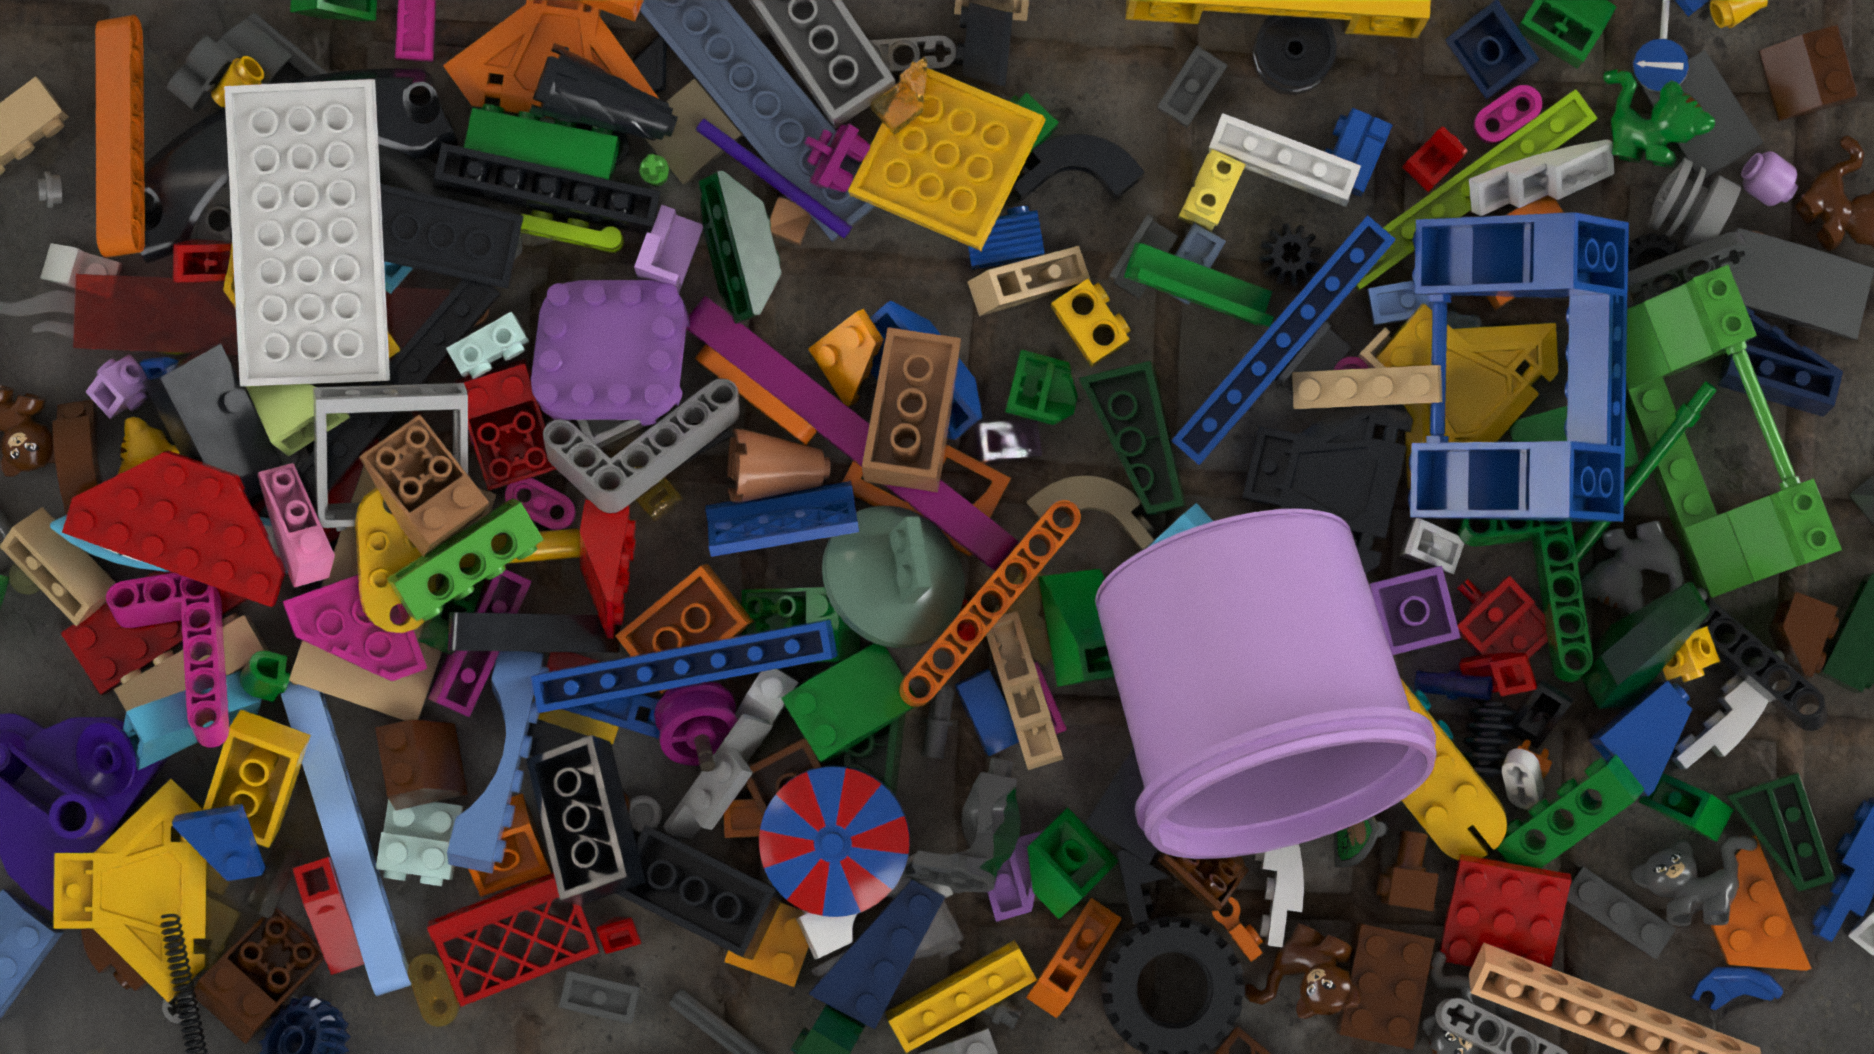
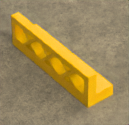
M1013 940L889 1009L885 1014L903 1049L908 1053L1037 981L1016 941Z

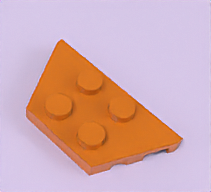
M1753 835L1751 837L1756 839L1758 843L1757 848L1754 851L1740 849L1735 854L1739 864L1737 875L1739 888L1730 906L1729 922L1726 925H1711L1724 959L1728 965L1810 970L1812 968L1759 841Z

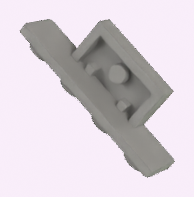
M743 714L713 755L715 768L712 771H702L664 824L663 827L667 833L692 839L701 827L713 830L753 774L747 762L771 730L772 725L768 720L748 714Z

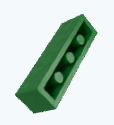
M483 104L482 109L472 108L464 148L613 180L620 146L618 136L612 135L613 130L591 126V131L577 129V123L555 119L554 124L540 121L541 117L524 111H519L518 117L504 114V108L489 104Z

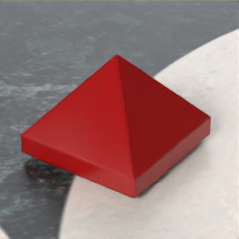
M614 917L596 927L606 954L641 944V939L632 917Z

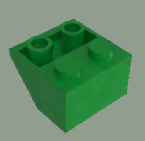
M1534 0L1517 28L1523 36L1578 69L1602 34L1617 6L1607 0Z

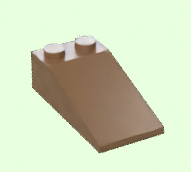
M887 328L862 463L864 482L938 492L961 338Z

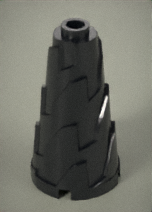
M557 43L553 44L551 52L559 54L558 58L553 56L547 58L533 96V100L541 102V107L531 104L529 113L542 118L547 116L565 122L583 123L606 130H617L652 141H656V139L662 140L664 135L671 137L678 116L672 114L673 108L669 107L667 102L632 87L625 80L604 71L592 61L569 51L568 47Z

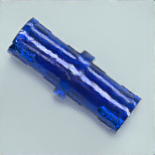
M1418 670L1415 676L1414 688L1415 691L1420 690L1426 694L1446 695L1449 700H1457L1458 697L1490 700L1493 691V679L1491 676L1461 675L1458 670H1450L1449 673Z

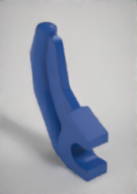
M1749 966L1715 967L1697 982L1690 998L1699 1001L1701 994L1704 991H1709L1712 994V1001L1708 1008L1717 1010L1733 998L1744 994L1768 1001L1774 998L1779 999L1783 994V988L1770 974Z

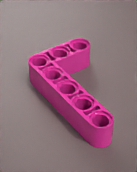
M176 573L125 580L112 585L106 593V601L116 622L120 626L135 628L182 620L187 719L197 741L202 746L207 748L220 746L229 736V716L222 606L218 589ZM206 590V591H205L203 594H201V595H195V594H197V593L200 592V591ZM169 596L167 599L159 601L161 598ZM132 602L128 606L122 607L125 603ZM202 623H208L204 627L197 628ZM210 655L207 659L199 661L203 656ZM212 688L208 693L200 694L203 690ZM214 721L212 725L203 727L205 723Z

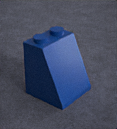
M1669 681L1653 684L1638 698L1633 706H1627L1588 739L1605 761L1615 754L1618 755L1644 788L1639 797L1649 796L1654 792L1692 711V708L1686 703L1690 700V697L1676 682L1672 685Z

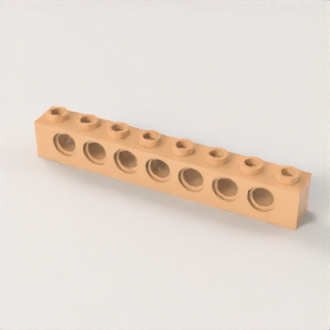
M1483 943L1469 972L1471 994L1630 1054H1761L1760 1047Z

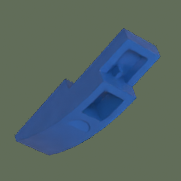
M1870 797L1868 802L1863 800L1853 816V819L1857 821L1850 834L1847 832L1843 834L1835 848V852L1839 853L1835 862L1845 867L1847 871L1845 874L1840 872L1830 888V892L1834 893L1827 906H1820L1812 920L1815 928L1811 934L1823 941H1833L1848 912L1854 916L1863 917L1873 898L1874 797Z

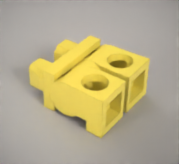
M1212 149L1205 158L1194 182L1195 187L1191 188L1178 219L1191 225L1196 223L1212 232L1214 226L1218 225L1246 164Z

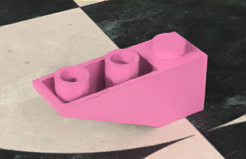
M294 463L258 472L259 482L279 554L294 588L329 578L335 555Z

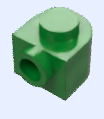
M258 651L253 654L240 673L239 679L242 688L251 696L273 702L279 693L286 691L289 683L290 673L285 671L287 656L270 651Z

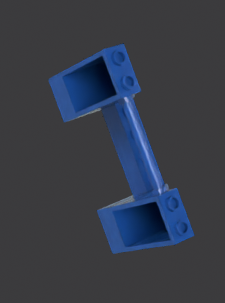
M1576 212L1416 220V230L1413 235L1415 268L1412 273V280L1415 286L1414 294L1429 296V302L1433 303L1431 365H1441L1442 402L1431 403V436H1426V443H1412L1409 456L1411 490L1408 495L1411 518L1623 522L1629 222ZM1451 296L1569 298V306L1566 312V319L1569 325V343L1566 346L1565 352L1568 362V381L1565 385L1568 407L1567 418L1564 423L1567 441L1448 442L1449 436H1444L1447 349L1446 303H1451Z

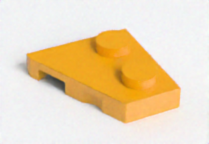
M864 309L855 312L808 348L839 398L847 407L858 402L860 397L857 394L862 381L868 378L873 366V357L878 354L884 340Z

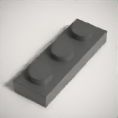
M1583 866L1579 868L1571 881L1567 902L1655 960L1658 958L1675 932V927L1669 925V923Z

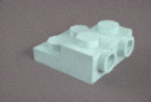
M510 312L446 349L460 374L464 378L471 375L472 379H475L492 369L490 363L503 357L507 361L521 354L525 350L522 345L528 343L529 340L519 320Z
M388 799L384 830L381 832L376 869L384 870L383 878L405 881L406 874L420 875V883L442 886L443 879L452 880L455 866L448 864L447 850L455 819L463 812L464 806L432 802L396 811Z

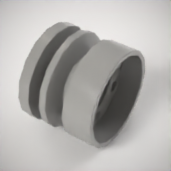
M1684 157L1672 173H1669L1653 202L1652 215L1648 227L1657 231L1667 217L1670 220L1664 235L1670 238L1680 225L1686 227L1682 243L1690 248L1718 237L1736 203L1741 186L1720 175L1708 188L1703 186L1706 168L1702 166L1697 169L1692 179L1687 178L1693 161Z

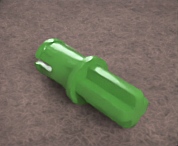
M648 154L642 160L639 171L645 182L658 187L667 181L669 167L663 157Z

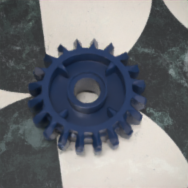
M305 995L302 999L292 998L289 1005L280 1006L279 1015L271 1016V1025L263 1028L266 1035L263 1040L258 1042L263 1048L259 1054H345L349 1052L345 1043L351 1038L347 1031H345L349 1023L342 1018L343 1013L338 1008L330 1005L331 1003L324 999Z

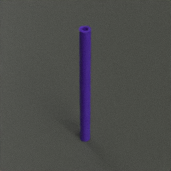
M705 118L699 123L696 128L697 132L843 239L850 233L853 228L851 225Z

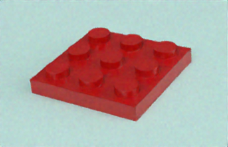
M1460 854L1438 951L1445 954L1447 963L1472 967L1483 943L1551 968L1572 881L1571 874Z

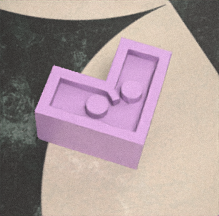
M661 205L651 233L647 232L634 266L637 279L670 283L677 288L679 293L702 234L703 225L678 216L675 209Z

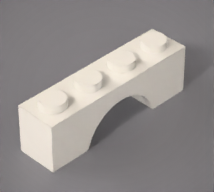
M915 854L908 857L906 867L913 861ZM906 867L898 883L886 897L894 898L911 880V878L905 877ZM917 880L945 895V898L953 894L948 886ZM802 910L804 915L796 918L814 959H818L853 942L852 928L857 914L843 917H827Z

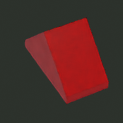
M190 239L174 244L173 282L225 281L232 242Z

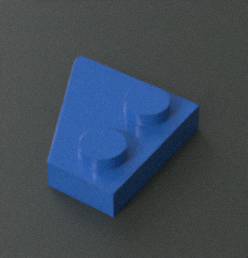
M243 804L179 814L174 817L172 821L173 827L226 881L261 876L263 874L265 865Z

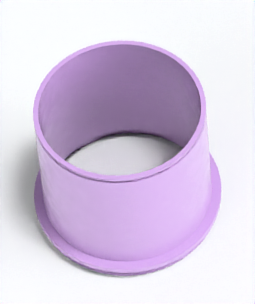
M1276 509L1216 520L1180 532L1149 546L1123 562L1100 585L1096 593L1095 604L1144 785V790L1136 801L1135 815L1138 825L1144 831L1145 836L1159 851L1183 858L1216 859L1257 854L1297 845L1340 831L1388 809L1420 787L1431 774L1436 759V735L1432 723L1425 716L1410 709L1350 526L1342 518L1328 512L1312 509Z

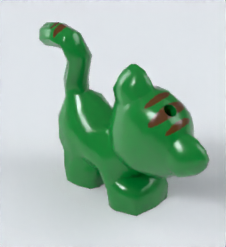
M1614 69L1606 71L1603 75V80L1607 84L1619 83L1623 87L1616 100V110L1611 119L1613 135L1612 155L1619 156V160L1640 163L1643 152H1646L1645 160L1652 161L1653 165L1674 168L1676 157L1673 151L1666 147L1669 142L1687 143L1696 135H1704L1710 132L1715 125V118L1703 111L1702 106L1690 94L1683 92L1678 82L1670 80L1662 87L1660 99L1655 103L1651 112V119L1647 120L1630 108L1632 97L1637 88V83L1631 72Z

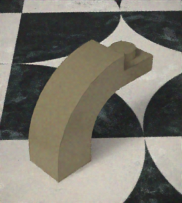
M1083 475L1064 478L1044 487L1025 504L1039 520L1055 502L1067 500L1074 503L1080 512L1092 510L1110 516L1119 524L1140 551L1146 549L1154 542L1150 535L1154 532L1153 527L1141 514L1135 517L1131 513L1141 505L1140 499L1124 486L1109 479ZM1061 510L1054 511L1053 521L1057 526L1069 517L1066 512Z

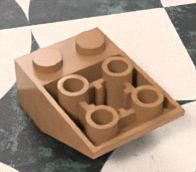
M420 414L360 456V460L399 526L423 557L481 517L489 504L486 497Z

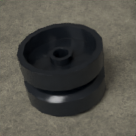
M1271 15L1264 21L1254 41L1252 61L1256 74L1267 87L1281 94L1298 95L1311 91L1323 82L1335 60L1337 42L1333 28L1325 18ZM1290 45L1296 46V51L1301 50L1302 52L1298 55H1293L1289 52L1288 48Z

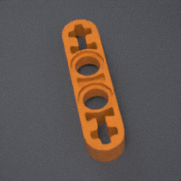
M707 344L704 345L694 358L718 379L723 378L734 382L740 396L804 445H807L817 433V430Z

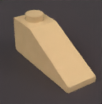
M1075 246L987 270L969 280L968 285L978 314L983 316L1077 286L1086 279H1091L1080 247Z

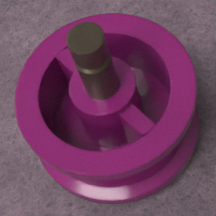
M703 682L668 689L658 702L654 712L655 723L660 731L659 740L663 753L676 763L689 766L700 765L702 771H712L715 768L713 755L739 720L735 715L736 705L732 694L717 682Z

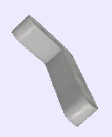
M722 378L710 382L611 459L573 423L563 419L554 420L548 423L543 431L547 459L598 509L606 513L619 512L737 421L740 415L738 389L735 383L728 379ZM666 444H670V445H671V446H668V447H663V445H666ZM583 465H591L589 467H581ZM636 466H644L638 469L634 468ZM607 488H616V489H614V490H609V491H608V490H605V489H607Z

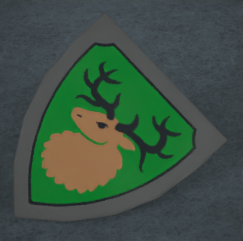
M1374 816L1355 825L1334 832L1335 868L1351 867L1365 859L1374 846L1377 837L1388 835V823L1386 821H1376Z

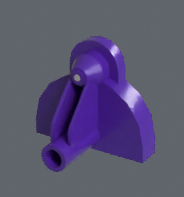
M0 714V857L7 874L35 902L52 913L54 853H94L129 819L170 757L168 756L140 770L136 767L132 783L124 792L118 795L103 796L91 790L82 779L77 767L76 746L78 739L86 727L96 722H110L123 730L124 720L120 718L75 717L45 728L35 720L20 714Z

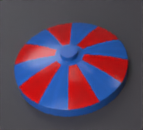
M839 765L822 766L797 775L775 794L761 822L759 850L761 861L769 880L787 901L812 914L827 917H843L854 915L873 907L893 890L902 876L908 861L910 831L900 802L883 782L869 773L856 768Z

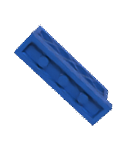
M851 481L823 485L742 503L727 501L705 505L711 557L859 532Z

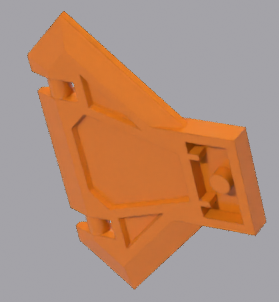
M526 0L524 6L443 65L471 106L482 108L483 104H486L487 97L500 99L499 107L504 108V111L519 114V111L529 112L531 104L541 107V102L533 100V96L547 58L550 56L558 58L559 54L551 52L553 44L557 43L568 47L569 51L592 61L604 71L625 80L632 87L658 98L600 17L601 9L576 0ZM490 75H503L502 85L489 83Z

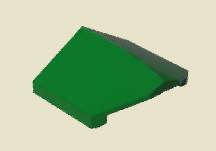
M1021 349L1005 412L1055 425L1074 415L1078 394L1071 375L1070 363Z

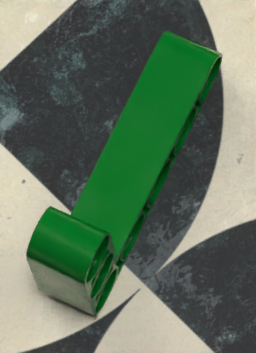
M1461 519L1458 524L1457 533L1461 541L1469 546L1533 542L1552 668L1558 679L1570 683L1578 681L1590 669L1593 655L1571 521H1558L1557 525H1549L1539 520H1520L1521 528L1513 529L1506 524L1505 520L1477 519L1484 524L1485 532L1476 533L1469 526V520L1471 519ZM1555 547L1562 552L1563 561L1551 559L1547 553V548ZM1561 583L1568 588L1569 597L1558 596L1554 592L1553 584ZM1559 619L1571 621L1574 625L1575 633L1569 634L1562 631L1559 626ZM1565 655L1575 656L1580 662V669L1573 670L1569 668L1564 660Z

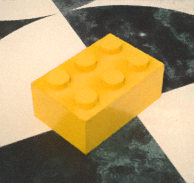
M240 709L229 727V736L223 744L203 810L243 804L256 843L269 848L281 828L311 735Z

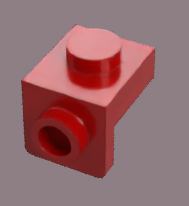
M1441 126L1407 160L1402 168L1429 192L1465 156L1468 150L1455 135Z

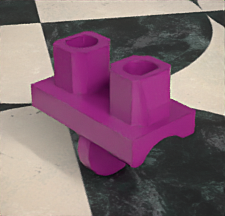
M840 124L834 136L833 133L824 129L818 140L807 137L804 144L812 149V152L806 162L816 167L809 183L818 188H830L839 192L847 191L854 175L840 168V164L845 155L856 162H861L870 149V145L857 135L859 129L850 124L847 126Z

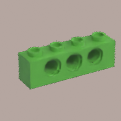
M512 498L455 534L425 557H419L389 576L387 580L409 616L416 621L421 618L423 621H427L438 615L443 610L441 606L454 598L457 601L474 591L473 585L484 578L491 580L502 574L506 570L504 565L516 557L518 560H522L533 554L537 550L536 545L544 539L522 503ZM498 533H504L506 535L505 546L499 551H493L491 548L492 538ZM467 553H473L475 557L474 566L468 571H461L459 567L460 559ZM441 573L443 576L442 587L437 591L430 592L427 586L429 578L434 574Z

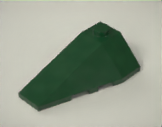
M1693 582L1681 585L1610 625L1592 648L1593 662L1590 669L1583 675L1582 681L1599 709L1633 706L1710 613L1709 608Z

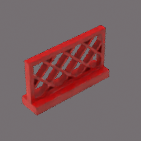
M554 872L428 921L427 930L431 940L436 945L460 1007L600 953L582 905L572 904L573 910L568 921L548 913L552 901L559 898ZM547 902L544 910L536 907ZM528 910L541 916L533 934L513 926L518 913ZM575 914L581 926L572 923ZM512 916V918H511L509 924H508V923H505V922H503V921H500V920H503V919H505V918H508V917ZM545 918L565 926L558 944L537 936ZM495 924L506 929L499 947L478 939L483 927ZM569 928L583 933L589 947L577 952L562 947ZM477 930L475 937L467 935V933ZM510 931L530 939L523 958L502 950ZM458 937L472 944L464 961L449 956L444 942ZM534 942L555 950L549 963L540 966L527 960ZM475 945L496 953L488 972L468 964ZM559 952L567 955L556 960ZM500 955L520 963L515 976L504 979L492 974ZM453 964L461 967L458 975L456 974ZM524 965L529 968H532L529 971L521 973ZM465 969L485 977L480 990L465 995L460 983ZM489 979L498 982L486 987Z

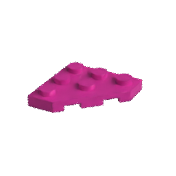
M358 575L282 602L296 638L389 681H395L427 669L414 630L404 633L387 632L373 624L363 612L359 597ZM397 604L392 607L389 615L390 620L395 624H400L407 619L408 613L403 604Z

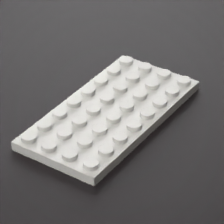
M375 80L224 86L240 386L390 380Z

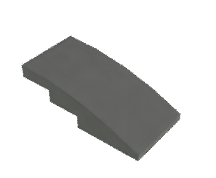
M1741 228L1735 229V232L1744 236L1751 251L1750 258L1744 265L1731 270L1745 306L1752 309L1754 313L1785 320V323L1852 340L1858 339L1874 268L1779 238Z

